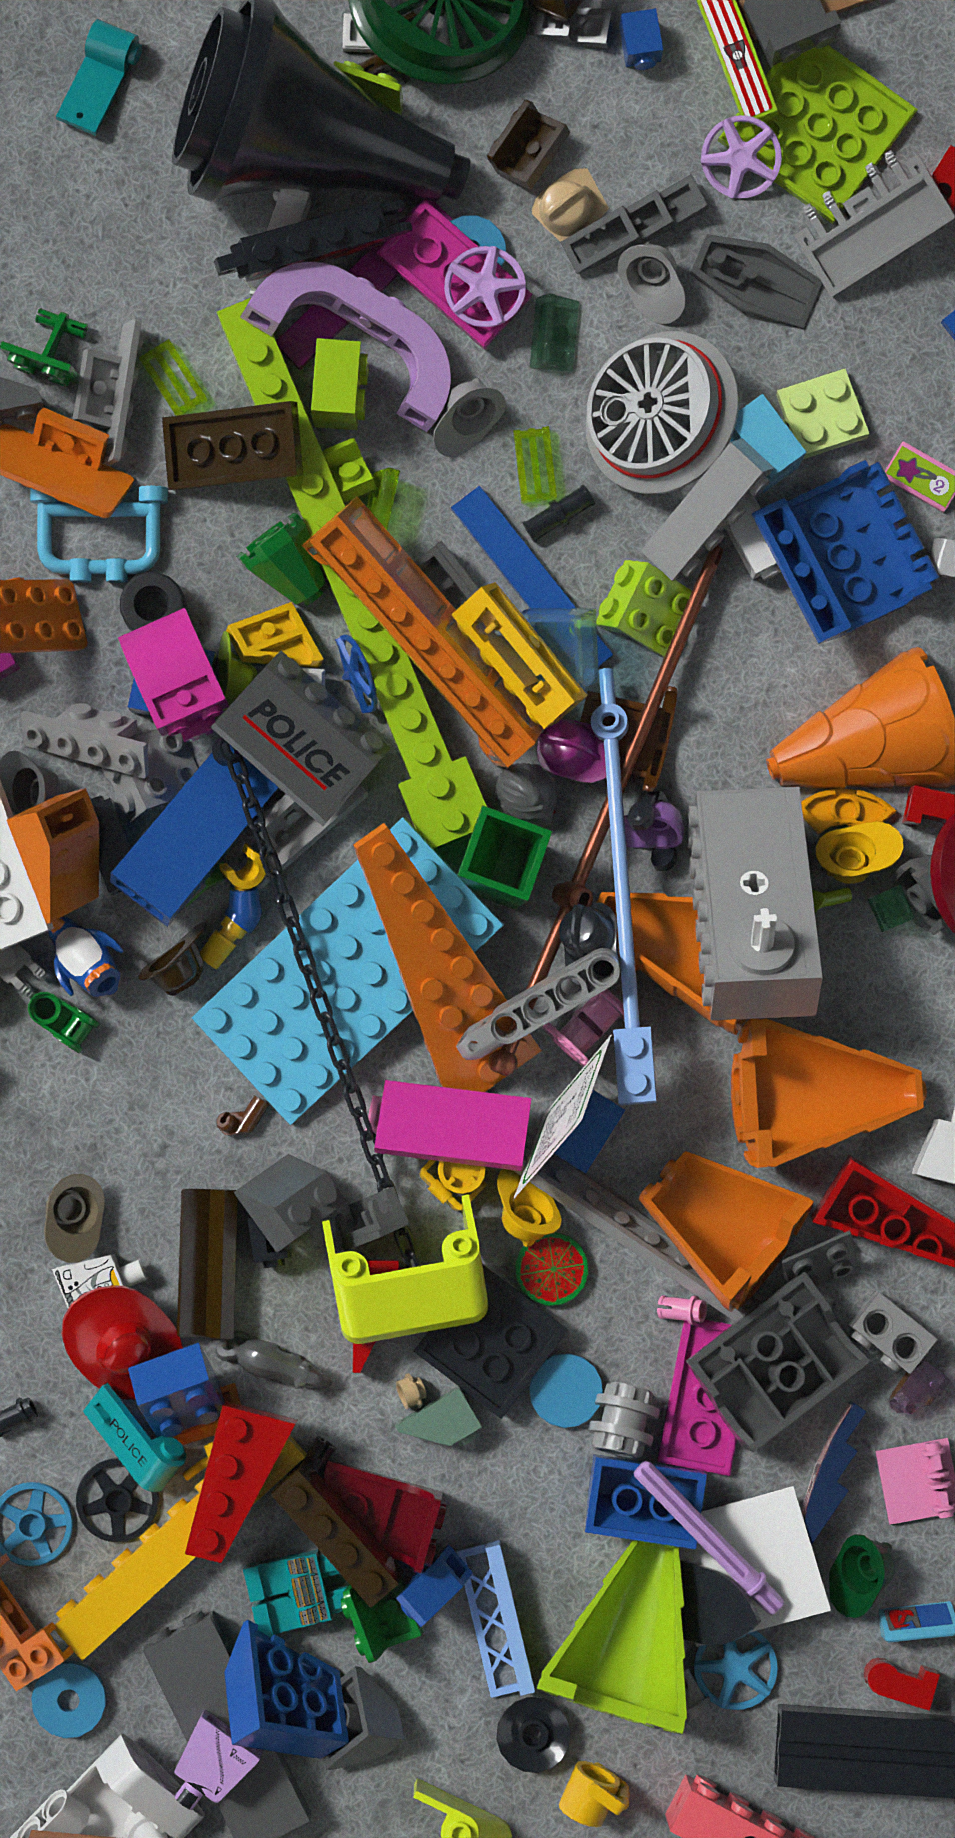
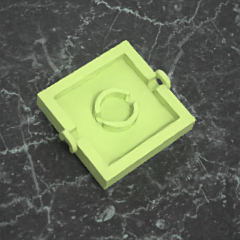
M846 369L777 390L776 395L785 418L783 421L786 425H789L790 431L806 451L803 459L868 438L869 431L861 412L862 405H859V397L855 396Z

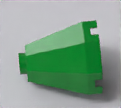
M292 513L288 516V519L291 521L290 524L284 525L282 521H279L246 547L250 552L249 555L240 552L236 557L245 569L296 605L303 602L308 606L323 594L320 588L326 582L319 563L302 546L310 538L307 526L297 513Z

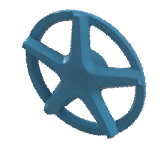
M26 1482L10 1488L0 1497V1513L16 1524L14 1532L3 1544L0 1542V1553L2 1555L6 1553L11 1562L30 1567L49 1563L65 1550L73 1532V1515L68 1502L59 1491L44 1483ZM33 1489L26 1510H21L5 1503L11 1495L22 1490ZM44 1492L52 1495L60 1503L65 1514L45 1515L42 1512ZM66 1526V1532L61 1544L51 1553L45 1537V1531ZM25 1540H31L41 1559L25 1560L12 1555L10 1552Z
M758 1631L748 1634L758 1639L761 1643L745 1653L739 1652L735 1641L723 1644L724 1657L721 1660L701 1661L704 1650L708 1645L699 1646L694 1661V1673L697 1684L705 1696H709L710 1701L720 1708L730 1710L747 1709L757 1705L771 1693L777 1677V1658L769 1641ZM768 1652L771 1670L768 1682L765 1684L751 1668L753 1664ZM701 1672L720 1674L724 1677L719 1698L713 1695L706 1687ZM739 1683H744L759 1693L748 1701L730 1702Z

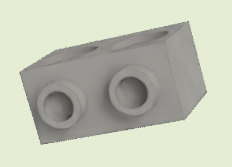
M878 1291L873 1292L848 1324V1326L855 1330L851 1337L867 1350L872 1345L884 1354L880 1361L897 1374L901 1369L911 1374L938 1340ZM874 1313H880L884 1318V1327L878 1333H870L867 1328V1320ZM908 1336L913 1342V1349L909 1355L901 1357L896 1352V1343L900 1338Z

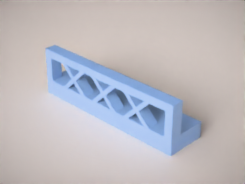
M500 1540L456 1550L458 1556L466 1565V1557L486 1552L490 1565L483 1579L472 1574L464 1586L491 1698L517 1691L520 1692V1696L534 1693V1683ZM491 1574L495 1587L487 1583ZM471 1579L479 1583V1586L476 1589L475 1593L473 1591ZM483 1587L497 1595L499 1604L491 1616L477 1608L476 1598ZM499 1611L501 1612L503 1623L495 1619ZM480 1616L488 1620L483 1629ZM492 1623L503 1629L506 1633L507 1641L500 1653L486 1645L484 1636ZM508 1647L512 1660L504 1656ZM488 1652L497 1657L492 1666ZM501 1660L514 1667L516 1683L496 1687L493 1672Z

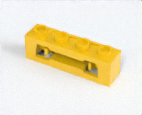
M496 582L480 587L452 614L453 618L457 621V627L461 634L474 642L480 650V656L488 666L496 669L504 679L503 684L505 688L522 701L526 706L529 718L534 723L541 725L543 729L558 723L588 696ZM493 630H499L502 635L497 636ZM541 674L545 681L541 680L539 683H537L539 680L536 678V676H539Z

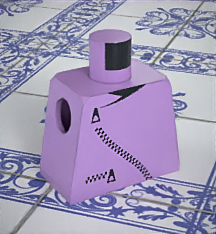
M205 1709L174 1771L177 1776L185 1781L175 1795V1799L189 1810L195 1808L203 1795L218 1803L258 1763L263 1751L261 1749L232 1745L230 1727Z

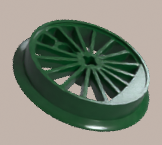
M348 0L352 19L359 34L381 60L409 77L436 84L468 83L489 76L502 68L511 60L522 45L528 30L531 11L529 0H408L394 8L384 0ZM424 5L412 22H409L402 16ZM478 6L508 14L507 23H500ZM429 12L434 15L430 35L418 28ZM453 14L475 47L464 50L460 49ZM468 15L496 35L490 40L485 41ZM440 16L445 18L450 47L435 39Z

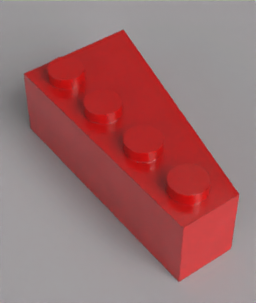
M848 1155L812 1213V1222L843 1232L850 1230L851 1235L876 1241L879 1244L901 1249L955 1268V1219L853 1156Z
M227 1401L222 1405L185 1551L186 1555L222 1563L298 1419Z

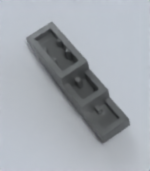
M690 174L660 193L658 190H655L627 208L622 205L560 243L576 274H581L621 255L631 246L642 245L706 211L709 209V206L694 177Z

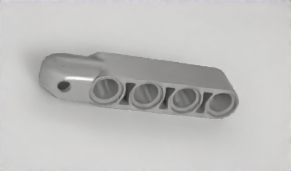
M599 948L502 1003L494 1009L491 1015L468 1027L457 1043L456 1048L466 1060H476L504 1044H510L521 1039L614 985L620 976L618 956L608 948ZM606 960L613 965L614 969L609 975L600 976L594 972L593 965L597 961ZM567 979H575L581 984V989L575 994H567L561 989L560 985ZM536 997L543 998L548 1002L549 1008L545 1012L536 1013L529 1008V1001ZM509 1016L516 1021L517 1026L511 1031H503L497 1026L496 1021L500 1017Z

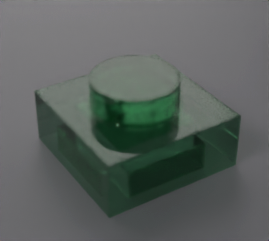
M901 885L868 899L881 932L915 919Z

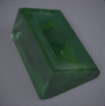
M551 293L536 298L530 368L573 371L579 301Z

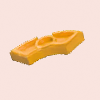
M829 789L818 792L801 801L803 820L817 835L830 827L842 825L851 827L868 822L884 823L896 812L883 799L862 790Z

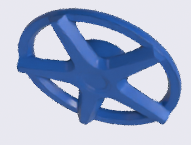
M341 635L335 641L339 648L344 669L342 679L349 681L361 712H374L377 708V694L368 663L357 642L350 635ZM347 641L352 645L351 656H349L346 649ZM363 692L368 698H371V705L365 701Z

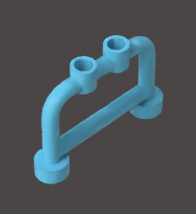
M141 486L139 487V502H121L111 515V517H146V551L144 556L137 560L120 558L106 560L74 558L61 560L56 558L52 553V517L99 516L91 515L83 509L66 502H59L52 496L30 488V502L37 504V550L39 559L44 567L53 573L70 574V582L90 583L92 582V574H106V582L126 583L128 582V574L144 573L157 562L160 553L161 504L168 503L167 487Z

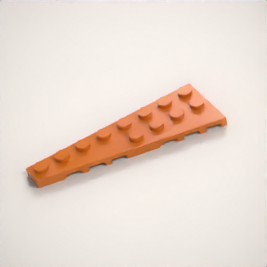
M383 823L353 844L375 901L379 918L388 937L389 946L396 959L414 1015L418 1020L425 1039L424 1042L434 1064L438 1081L442 1087L486 1092L507 1077L490 1069L489 1057L494 1051L476 1060H466L461 1056L456 1045L468 1027L491 1015L494 1009L506 1002L507 999L394 835ZM509 1016L500 1017L496 1021L497 1026L503 1031H508L513 1018ZM530 1033L521 1038L514 1054L517 1058V1069L542 1051Z

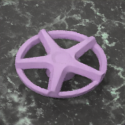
M745 115L729 117L714 126L704 141L701 153V164L706 178L716 190L730 198H749L765 191L776 179L782 161L781 146L774 131L763 121ZM749 122L759 126L763 131L748 142L742 141L734 123ZM724 128L729 149L725 152L708 154L714 136ZM770 138L775 148V165L773 170L757 159V152ZM710 166H729L731 168L729 189L716 180ZM747 171L767 179L761 186L753 190L739 191L744 174Z
M496 246L475 247L460 254L450 264L445 277V296L451 310L464 322L477 327H493L505 323L520 309L525 297L526 280L518 262L507 252ZM487 254L482 271L479 273L460 265L469 257ZM498 257L504 259L513 267L518 279L498 278L496 276ZM453 274L470 286V290L456 304L451 294ZM519 290L515 305L503 316L497 298L500 292ZM477 302L485 303L493 320H475L466 316L463 312Z

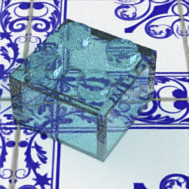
M528 608L520 611L581 688L599 681L596 608ZM541 674L539 676H536V678L539 680L537 683H539L541 680L545 681Z

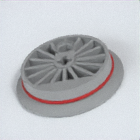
M666 331L651 334L620 349L603 365L592 384L588 397L586 439L596 465L617 485L642 494L668 493L696 481L705 474L728 446L735 430L739 412V391L733 369L725 356L713 344L687 332ZM657 351H663L662 356H661V359H660V362H659V365H658V368H657V353H656V352H657ZM677 352L684 353L672 368ZM644 356L645 377L637 362V359ZM627 366L638 389L619 375ZM616 381L630 393L617 394L609 392L613 382ZM689 405V410H688V409H684V408H679V407H681V406ZM626 410L624 416L619 420L620 414ZM676 417L690 420V431L676 421ZM602 422H604L605 424L608 425V427L605 428L604 430H603V423H602ZM669 426H672L688 439L679 449L668 428ZM621 435L610 449L608 442ZM660 435L670 454L662 459L660 457ZM632 444L627 462L620 460ZM646 445H648V463H641Z

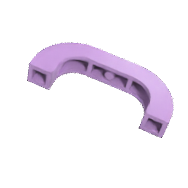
M301 262L285 266L272 273L259 285L240 318L272 337L284 315L294 307L304 304H315L331 310L395 350L404 360L409 371L410 384L408 392L396 414L425 432L436 422L447 401L450 390L451 373L448 356L434 330L422 318L407 309L401 300L381 293L365 278H357L344 269L320 262Z

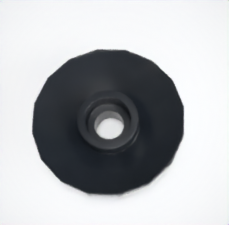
M527 1697L515 1701L503 1712L497 1724L496 1740L501 1755L511 1766L523 1772L539 1773L553 1768L563 1759L570 1744V1727L566 1715L556 1704L545 1698ZM530 1726H536L540 1729V1735L535 1739H531L526 1735V1730Z

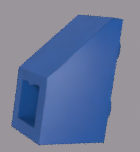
M447 1545L433 1557L431 1567L424 1565L421 1574L415 1572L396 1599L400 1602L403 1612L422 1627L463 1588L473 1572L452 1547Z

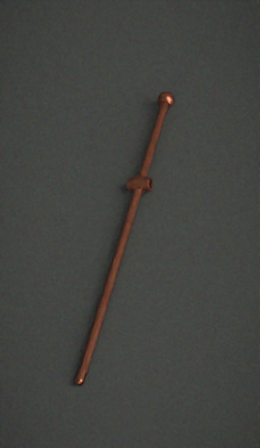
M719 545L713 550L708 551L620 762L622 795L722 558L723 549ZM608 793L572 880L558 883L553 888L552 899L560 908L526 990L547 978L561 944L559 928L565 915L576 904L590 907L592 904V892L586 889L585 884L610 827ZM538 997L533 998L528 1003L529 1008L532 1011L535 1007ZM514 1019L508 1031L516 1028L517 1023ZM521 1039L510 1044H504L501 1049H497L489 1057V1067L492 1071L504 1076L513 1074L517 1069V1058L514 1054Z

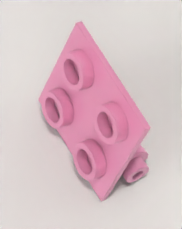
M948 1438L875 1451L889 1525L939 1516V1518L954 1516L955 1472Z

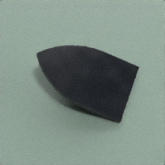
M680 1560L684 1607L681 1608L683 1639L704 1645L727 1644L746 1636L759 1625L761 1619L750 1598L736 1582L717 1570Z

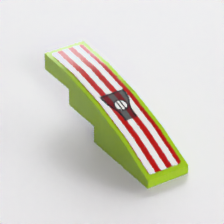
M696 0L739 114L755 117L761 121L779 115L736 0ZM743 122L745 128L754 125L749 122Z

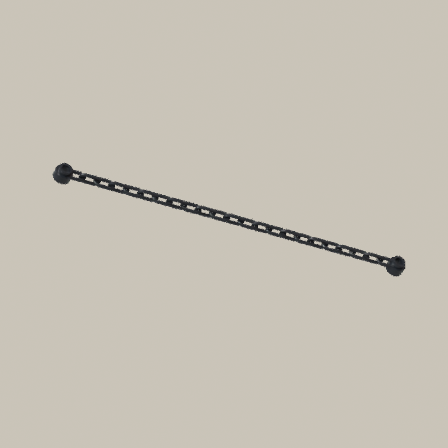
M222 737L218 738L212 746L213 757L220 765L228 766L230 775L236 783L243 802L242 808L248 826L253 831L260 850V860L276 896L277 908L292 941L295 959L300 971L304 975L310 992L312 1007L317 1019L321 1023L327 1040L330 1058L339 1074L347 1106L354 1117L361 1136L360 1142L365 1157L374 1173L377 1191L381 1192L383 1189L393 1187L394 1183L389 1177L383 1161V1154L371 1155L366 1141L373 1140L375 1145L376 1134L373 1132L366 1113L367 1108L361 1089L356 1084L349 1065L350 1059L344 1041L339 1036L333 1019L331 1004L325 990L322 988L316 971L314 956L299 923L300 918L296 905L289 894L282 875L283 870L278 854L272 846L265 827L266 821L258 800L255 799L244 756L235 748H233V753L230 749V744ZM239 762L243 773L236 775L233 764ZM242 784H245V786H246V789H247V792H248V795H249V797H247V798H246V795H245V792H244V789H243ZM255 806L260 821L253 823L248 808ZM261 831H262V834H263V837H264V840H265V843H266V845H264V846H263V843H262V840H261V837H260V834H259V832H261ZM272 854L277 869L270 871L265 856ZM278 879L283 891L282 893H280L278 885L276 883V880ZM289 902L293 916L288 918L282 905ZM294 927L296 928L297 933H298V936H299V939H300V940H298V941H297L296 936H295V933H294V931H293V928H294ZM306 950L310 964L303 965L299 951ZM309 975L313 976L317 988L313 987ZM323 998L327 1012L320 1013L316 999ZM328 1022L333 1032L332 1036L330 1035L326 1024ZM332 1046H340L344 1059L337 1061ZM345 1069L350 1080V1083H347L343 1072V1070ZM356 1092L361 1107L357 1106L354 1108L349 1094ZM361 1117H363L365 1126L367 1128V1130L365 1131L360 1120ZM376 1165H380V1168H381V1171H382V1174H383V1178L380 1177V1174H379V1171H378V1168H377ZM406 1225L395 1230L394 1239L406 1267L412 1268L411 1259H413L415 1267L421 1266L409 1227ZM406 1234L411 1249L408 1248L404 1251L400 1236Z

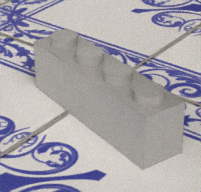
M743 438L730 442L641 552L672 581L682 576L690 577L702 564L699 557L706 549L709 551L713 550L724 538L725 535L721 531L729 522L734 524L746 512L747 507L744 504L750 496H758L770 483L767 476L774 467Z

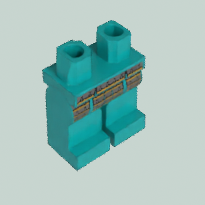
M319 1549L248 1563L243 1568L250 1602H254L252 1612L255 1624L258 1625V1631L269 1637L292 1629L330 1621L335 1613L343 1611L341 1598H343V1591L348 1586L328 1590L326 1577L340 1573L320 1553ZM277 1594H282V1595H278V1596L266 1598V1597H269V1596H273V1595H277Z

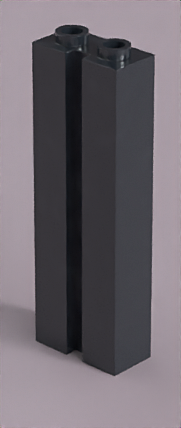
M778 1704L774 1781L777 1787L955 1799V1716Z

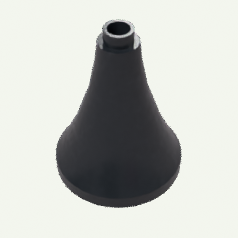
M243 0L238 12L225 7H220L217 10L202 42L188 83L172 151L173 165L189 170L187 182L189 195L210 202L230 195L273 189L338 188L399 194L436 202L441 195L457 200L465 187L471 163L470 158L455 153V145L419 127L374 99L320 54L286 19L273 0Z

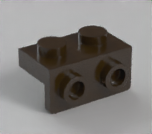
M525 99L519 109L513 113L510 122L499 138L493 142L487 158L498 175L532 190L571 132L566 124L539 113L533 102Z

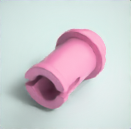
M662 1295L658 1300V1305L672 1307V1309L657 1308V1314L660 1319L688 1321L690 1325H697L698 1322H704L706 1318V1302L700 1300L698 1296L686 1299Z

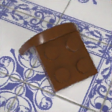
M673 686L666 688L662 708L659 707L630 776L645 780L642 789L644 791L653 792L661 775L677 702L678 691ZM587 691L588 696L585 699L580 722L591 725L593 712L601 706L600 693ZM615 697L616 705L625 711L629 722L627 733L622 739L618 740L621 762L645 704ZM613 716L605 717L603 725H613L616 718Z

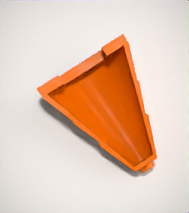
M914 647L899 653L863 683L856 684L824 712L818 711L770 750L771 758L766 759V764L772 780L778 778L780 786L844 789L846 786L892 789L894 786L912 787L914 785L948 788L955 785V717L934 665L926 667L923 662L928 659L924 650L920 647Z
M601 892L596 903H604L612 908L617 918L615 892ZM630 893L636 971L641 970L670 995L678 997L715 1026L723 1028L728 1033L737 1035L738 1030L742 1029L747 1019L711 1020L710 1006H703L702 1004L704 974L699 972L701 942L696 940L695 924L696 920H698V912L693 909V897H668L665 893ZM617 927V952H618V958H620V954H619V941H618V927Z
M767 1018L749 1019L743 1025L738 1035V1043H743L741 1052L733 1055L731 1071L732 1114L738 1143H746L748 1151H744V1157L753 1167H776L816 1149L827 1148L860 1132H871L924 1108L927 1086L925 1081L922 1080V1071L866 1049L859 1051L823 1036L808 1034Z

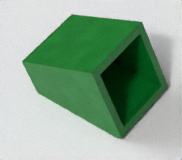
M482 805L457 877L479 897L515 909L529 900L552 831Z

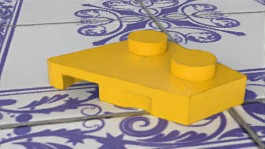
M292 602L232 623L226 629L229 633L230 641L242 662L268 664L280 651L296 661L299 667L317 668L322 665L324 660Z

